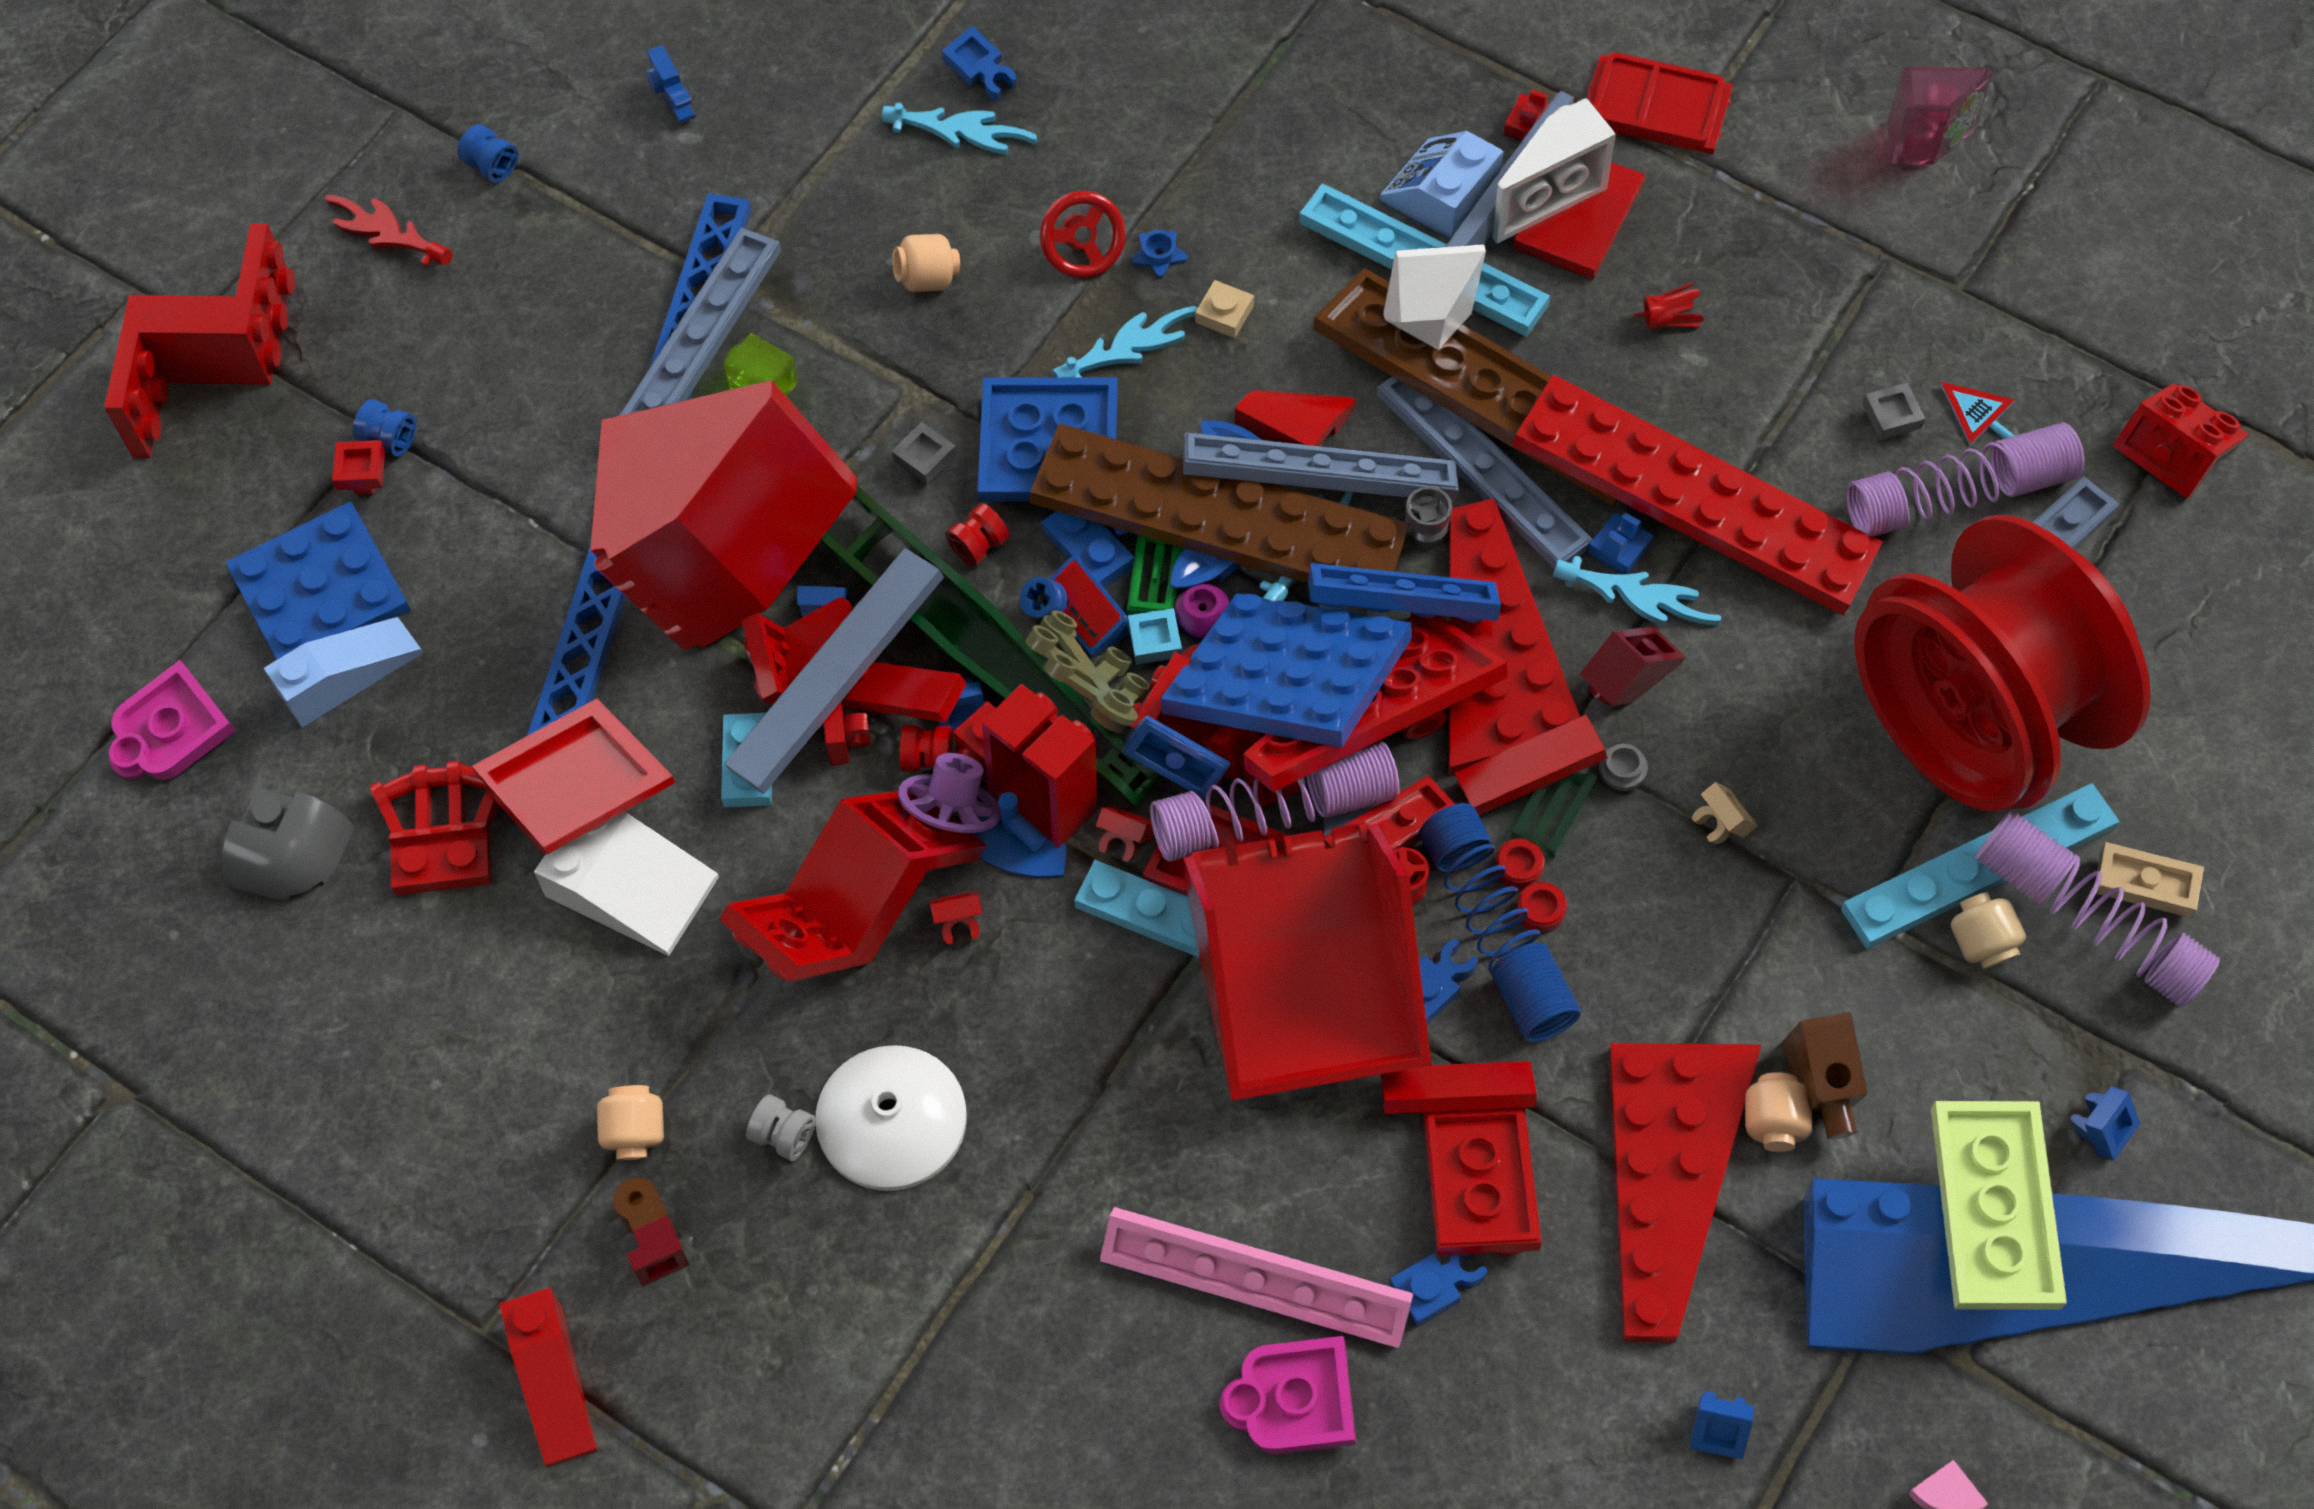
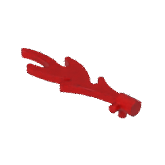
M334 195L325 196V200L329 205L344 208L355 215V219L352 221L335 218L333 220L335 226L351 234L374 237L369 240L373 248L398 247L422 252L425 256L420 263L425 267H428L432 260L437 264L445 266L451 262L453 257L452 250L434 241L427 242L417 233L416 227L411 221L407 222V231L402 234L395 215L378 199L373 198L371 200L376 211L370 215L350 200Z

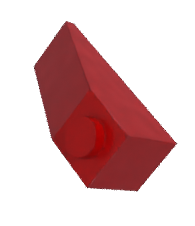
M549 1287L499 1303L511 1355L545 1466L548 1468L597 1452L598 1448L563 1307L554 1292Z

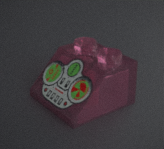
M1903 67L1887 122L1891 164L1934 165L1974 132L1992 78V68Z

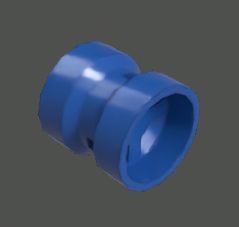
M477 124L469 128L460 139L457 149V155L461 161L471 168L479 167L480 174L493 183L505 180L513 172L519 156L518 149L505 139H497L496 133L483 124Z
M369 399L363 403L355 416L353 435L357 441L381 440L386 453L393 456H401L408 450L414 440L417 422L416 418L410 413L402 410L390 411L385 403Z

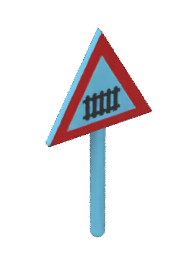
M1940 381L1941 387L1969 445L1975 442L1988 428H1991L2004 439L2015 436L1996 421L2015 402V399Z

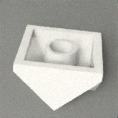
M1484 245L1396 251L1383 313L1385 320L1439 350L1472 314L1486 253Z

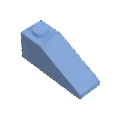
M395 617L304 643L266 666L264 670L283 702L303 728L423 654V652L400 619Z

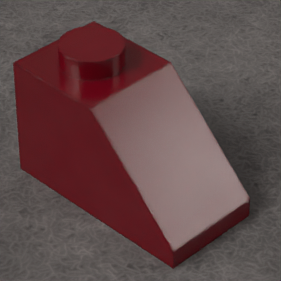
M1654 626L1613 631L1580 675L1591 685L1589 690L1599 701L1612 706L1633 703L1681 665L1686 656Z

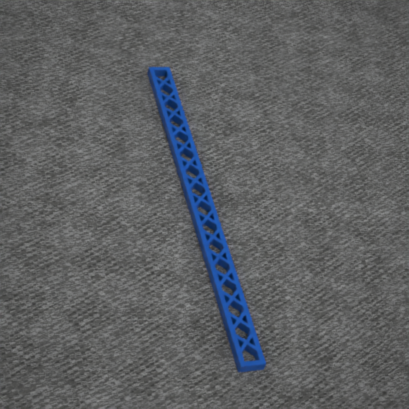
M707 194L650 367L694 301L695 297L690 291L691 288L708 279L741 227L746 229L751 214V205L748 199ZM716 212L735 215L733 220L720 227L713 221ZM719 245L723 250V254L706 262L702 253ZM693 391L691 392L687 400L691 399ZM590 548L527 736L593 701L626 596L618 590L617 586L598 596L595 594L592 586L595 582L603 579L604 576L594 565L596 558L601 554L594 555ZM598 613L603 620L602 625L583 635L579 629L580 623ZM585 653L590 660L589 665L570 675L566 669L567 662ZM572 693L577 700L575 707L557 716L552 709L554 702Z

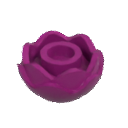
M1203 583L1186 588L1177 597L1174 605L1177 625L1188 635L1196 638H1205L1230 603L1229 598L1221 589L1211 584ZM1200 607H1205L1206 610H1205V611H1200L1199 608H1200Z

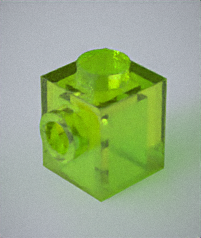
M752 332L741 344L731 348L723 363L730 390L772 380L787 396L799 383L793 356Z

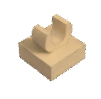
M1717 782L1701 793L1709 806L1700 807L1692 816V820L1699 825L1704 824L1711 817L1716 818V829L1706 837L1713 844L1724 842L1729 837L1730 832L1744 838L1758 827V824L1731 789Z

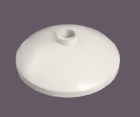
M907 1046L877 1047L861 1052L847 1060L826 1082L816 1108V1132L822 1151L830 1164L841 1175L855 1184L882 1191H895L914 1187L942 1171L957 1153L965 1134L967 1122L965 1099L953 1073L936 1057L922 1050ZM886 1099H893L897 1102L895 1107L888 1111L881 1110L879 1105Z

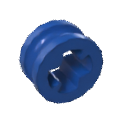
M1034 577L1024 584L1020 592L1021 608L1027 615L1042 620L1046 615H1051L1054 610L1064 612L1067 604L1066 590L1054 580L1046 577ZM1040 592L1050 596L1047 606L1037 602Z

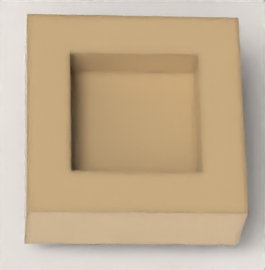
M1214 280L1195 312V323L1236 338L1254 307V295Z

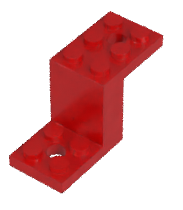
M250 223L236 296L129 295L104 409L133 458L151 457L154 440H158L161 433L159 414L162 403H166L168 399V383L271 385L274 367H279L281 362L279 339L281 331L287 329L288 312L286 303L288 295H292L294 292L295 276L293 270L287 267L283 259L282 245L280 242L275 241L268 224Z
M898 791L844 798L838 803L785 893L729 903L719 920L733 932V937L738 943L753 949L768 963V969L774 975L788 982L872 962L926 872L932 869L978 861L987 845L973 833L947 831L918 820L903 808L899 801ZM907 793L910 801L918 799L913 794ZM934 806L928 812L923 813L938 819L940 808ZM951 815L950 823L961 824Z

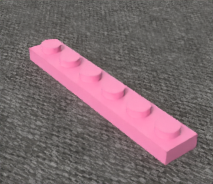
M1114 1207L1109 1215L1100 1257L1101 1262L1396 1348L1400 1347L1414 1294Z

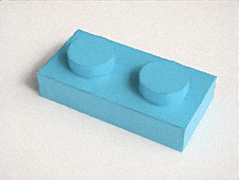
M766 713L723 715L721 800L724 808L772 805V785L762 794L732 773L724 764Z

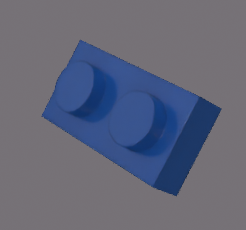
M1058 511L1041 522L1042 532L1067 559L1077 555L1103 588H1106L1133 568L1134 556L1103 524Z

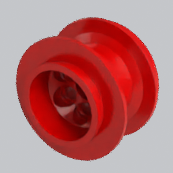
M1993 515L1978 520L1966 528L1955 543L1951 560L1952 587L1942 581L1922 574L1903 573L1892 576L1878 585L1871 593L1866 609L1857 621L1854 635L1856 663L1865 692L1883 727L1900 751L1923 776L1950 797L1975 809L1999 811L2006 808L2023 809L2037 804L2051 793L2059 778L2061 768L2059 737L2073 744L2091 749L2116 748L2133 738L2144 726L2148 717L2151 698L2148 668L2134 624L2119 595L2101 572L2085 557L2048 530L2022 518L2009 515Z

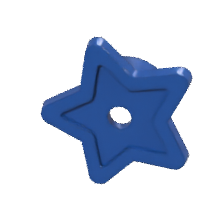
M1155 230L1148 234L1144 232L1139 234L1141 249L1131 258V261L1136 266H1149L1158 278H1163L1170 265L1186 262L1188 255L1176 247V231ZM1158 250L1163 252L1161 255L1155 254Z

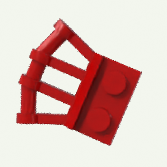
M460 760L448 761L446 767L428 768L427 764L413 766V771L383 785L380 781L369 785L390 829L391 888L395 895L492 884L491 826L500 805L486 789L474 821L465 822L464 785L486 789V787L474 773L473 768L462 765ZM449 785V824L432 826L431 787ZM415 791L416 828L404 830L391 801Z

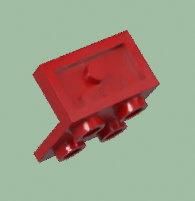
M2173 383L2140 403L2112 446L2188 499L2195 494L2218 459L2242 444L2248 434L2239 428L2240 424L2233 416L2222 411H2215L2203 403L2201 395L2194 389Z

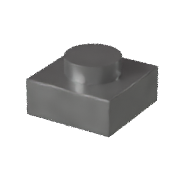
M1908 383L1865 394L1862 404L1879 440L1923 428L1925 417Z
M923 422L891 451L893 461L926 485L957 456L956 446Z

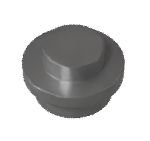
M1618 744L1606 750L1608 759L1599 763V773L1602 780L1608 786L1616 790L1628 791L1637 788L1643 783L1647 775L1648 765L1646 758L1638 748L1630 744Z

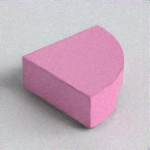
M1954 1460L1914 1487L1908 1494L1924 1509H1985L1988 1505Z

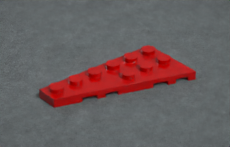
M1494 498L1452 509L1449 530L1450 578L1496 582L1501 603L1498 621L1482 620L1481 622L1473 623L1461 620L1458 617L1449 616V622L1506 661L1507 678L1449 706V776L1580 717Z
M1410 612V617L1405 622L1411 623L1412 639L1342 748L1266 733L1243 753L1245 770L1272 792H1275L1506 679L1507 662L1440 615L1424 618Z
M1610 1043L1608 1052L1623 1342L1676 1343L1745 1105V1093L1750 1087L1762 1044Z

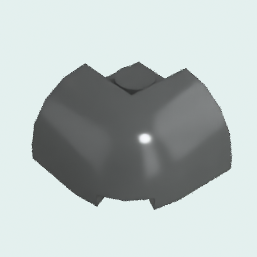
M257 787L241 822L232 820L225 836L221 855V872L224 881L230 888L269 899L290 901V896L306 892L320 882L324 885L336 870L355 828L344 814L313 796L296 791L294 796L291 797Z

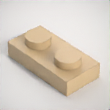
M2105 842L2100 852L2097 871H2100L2102 874V879L2096 894L2105 895L2113 888L2123 887V901L2135 904L2143 902L2146 907L2189 918L2193 917L2198 907L2204 871L2203 866ZM2119 891L2115 892L2110 897L2117 899Z

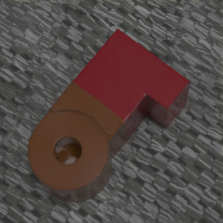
M635 1177L621 1183L614 1193L613 1204L621 1222L627 1230L634 1233L640 1247L627 1253V1256L641 1286L644 1287L689 1266L690 1264L665 1206L652 1182L645 1178Z

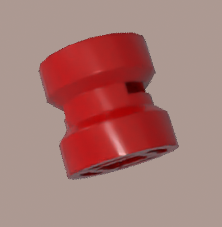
M980 503L970 511L967 521L953 525L946 531L945 537L954 553L965 564L975 568L986 558L987 551L990 548H999L1010 538V534L999 515L986 504Z
M903 724L900 740V767L902 772H918L921 768H931L934 770L936 759L939 755L953 753V730L951 726H936L933 730H922L918 725Z

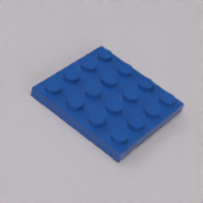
M1236 593L1190 657L1192 659L1190 664L1182 668L1161 697L1162 713L1342 748L1412 639L1411 623L1392 620L1385 616L1373 617L1350 613L1343 609L1308 606L1296 601L1285 602L1276 600L1275 602L1263 600L1258 595Z

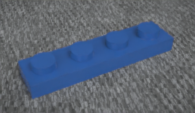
M1316 563L1310 564L1308 584L1311 602L1320 603L1325 607L1340 608L1344 605L1365 607L1376 613H1386L1390 610L1412 612L1424 618L1443 615L1458 617L1461 620L1473 623L1481 622L1482 620L1498 621L1501 603L1496 582Z

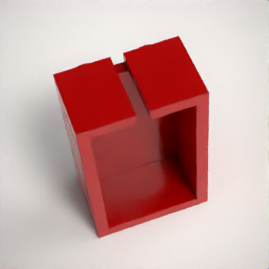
M1021 684L982 722L988 793L997 800L1005 792L1014 793L1018 799L1019 812L1049 841L1060 848L1097 811L1096 740L1092 732L1083 723L1077 720L1071 722L1063 715L1057 716L1058 709L1056 705L1046 695L1040 692L1035 694Z

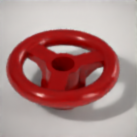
M1075 191L1057 199L1048 208L1040 227V244L1045 258L1057 271L1072 278H1091L1104 273L1118 260L1125 244V224L1120 211L1108 198L1092 191ZM1077 204L1091 205L1086 215L1072 214L1063 221L1061 228H1054L1056 220L1067 208ZM1103 213L1109 218L1113 230L1111 246L1104 256H1102L1095 243L1097 236L1096 225ZM1085 226L1087 228L1086 238L1076 241V230L1079 227ZM1064 242L1072 249L1083 250L1091 264L1082 266L1067 262L1059 255L1054 243Z

